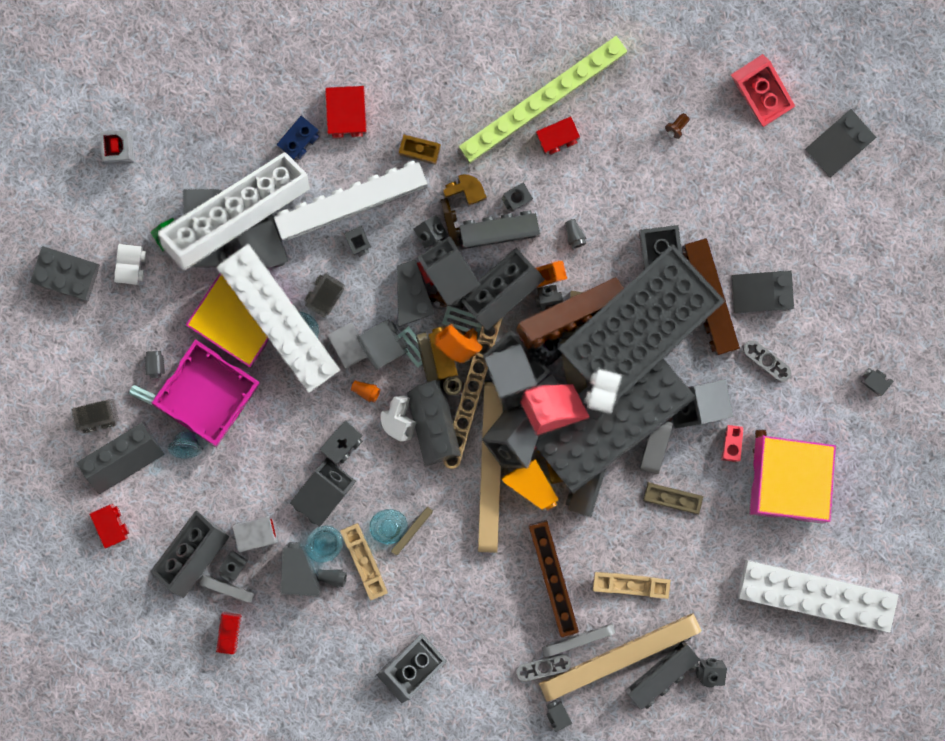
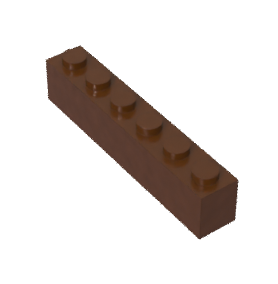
M707 238L683 245L682 255L725 300ZM725 300L721 306L705 319L706 323H703L706 334L710 333L712 340L709 341L710 349L716 355L740 349Z
M614 277L519 322L516 332L527 350L532 347L538 348L549 339L551 341L555 340L561 333L566 331L567 333L572 332L578 325L586 324L624 288L618 278Z
M544 520L530 524L528 526L560 637L579 633L548 521Z

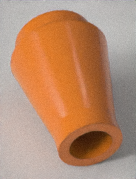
M357 380L351 386V391L369 403H375L381 391L377 385Z

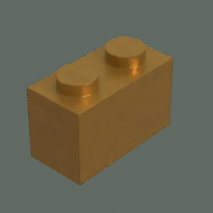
M403 134L399 155L436 164L441 144Z

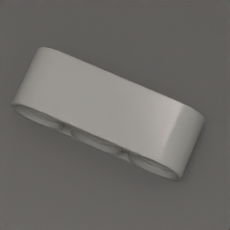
M666 421L648 435L640 470L659 474L673 422Z

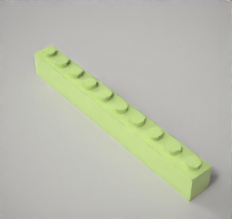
M616 35L459 146L460 151L471 164L626 55V48Z

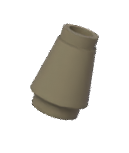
M448 377L443 383V389L449 395H457L462 389V382L458 377ZM453 381V386L448 387V384H450V382Z

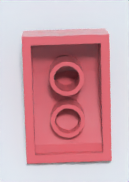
M763 54L731 74L737 88L762 127L795 107L771 61Z
M573 384L541 386L525 391L521 401L537 435L589 418Z

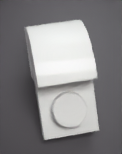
M406 396L394 397L390 403V410L382 411L381 413L383 429L389 436L399 441L411 440L417 423L405 417L410 398Z

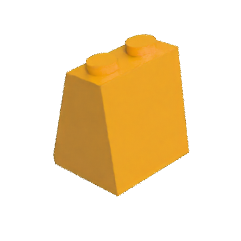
M535 458L530 461L527 469L517 468L501 477L505 484L539 508L549 510L557 505L556 501L559 499Z

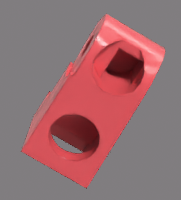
M727 425L721 460L741 461L743 427Z

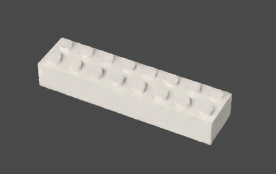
M284 152L159 231L161 245L179 266L185 270L310 190L308 175Z
M410 161L405 163L402 169L392 168L385 171L386 175L379 177L378 174L367 178L368 182L363 184L360 181L349 185L350 189L345 191L342 188L331 192L332 196L325 198L322 195L314 198V202L307 205L304 202L296 205V209L293 211L286 209L278 212V216L274 217L282 240L288 241L428 187L420 163Z
M249 244L217 266L218 270L308 392H311L340 371L339 367Z
M745 560L737 597L747 601L890 632L899 595L875 588Z

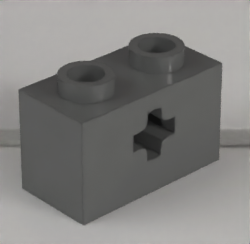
M345 420L320 450L334 463L338 464L341 462L343 464L350 456L348 452L353 447L356 450L363 442L360 439L363 435ZM346 439L347 448H339L340 443L338 440Z

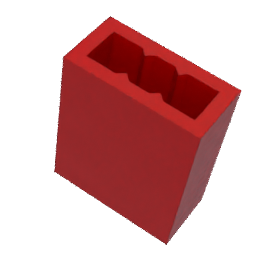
M364 86L325 88L328 135H332L333 139L344 138V135L351 134L352 138L363 137V134H367Z

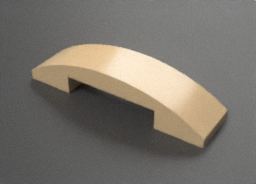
M356 523L340 530L370 601L387 594L388 591L359 524Z
M595 572L593 591L669 599L671 580L620 573Z

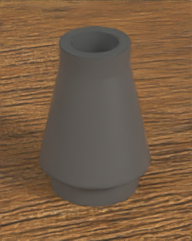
M576 219L565 222L568 243L572 249L584 246L587 238L577 224Z
M320 569L317 579L340 588L346 584L347 572H343L342 569Z

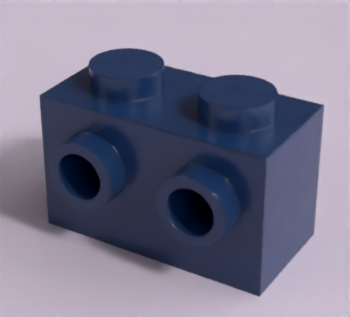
M301 115L276 145L293 160L296 161L297 158L301 160L307 153V146L309 144L313 145L319 139L318 133L320 131Z

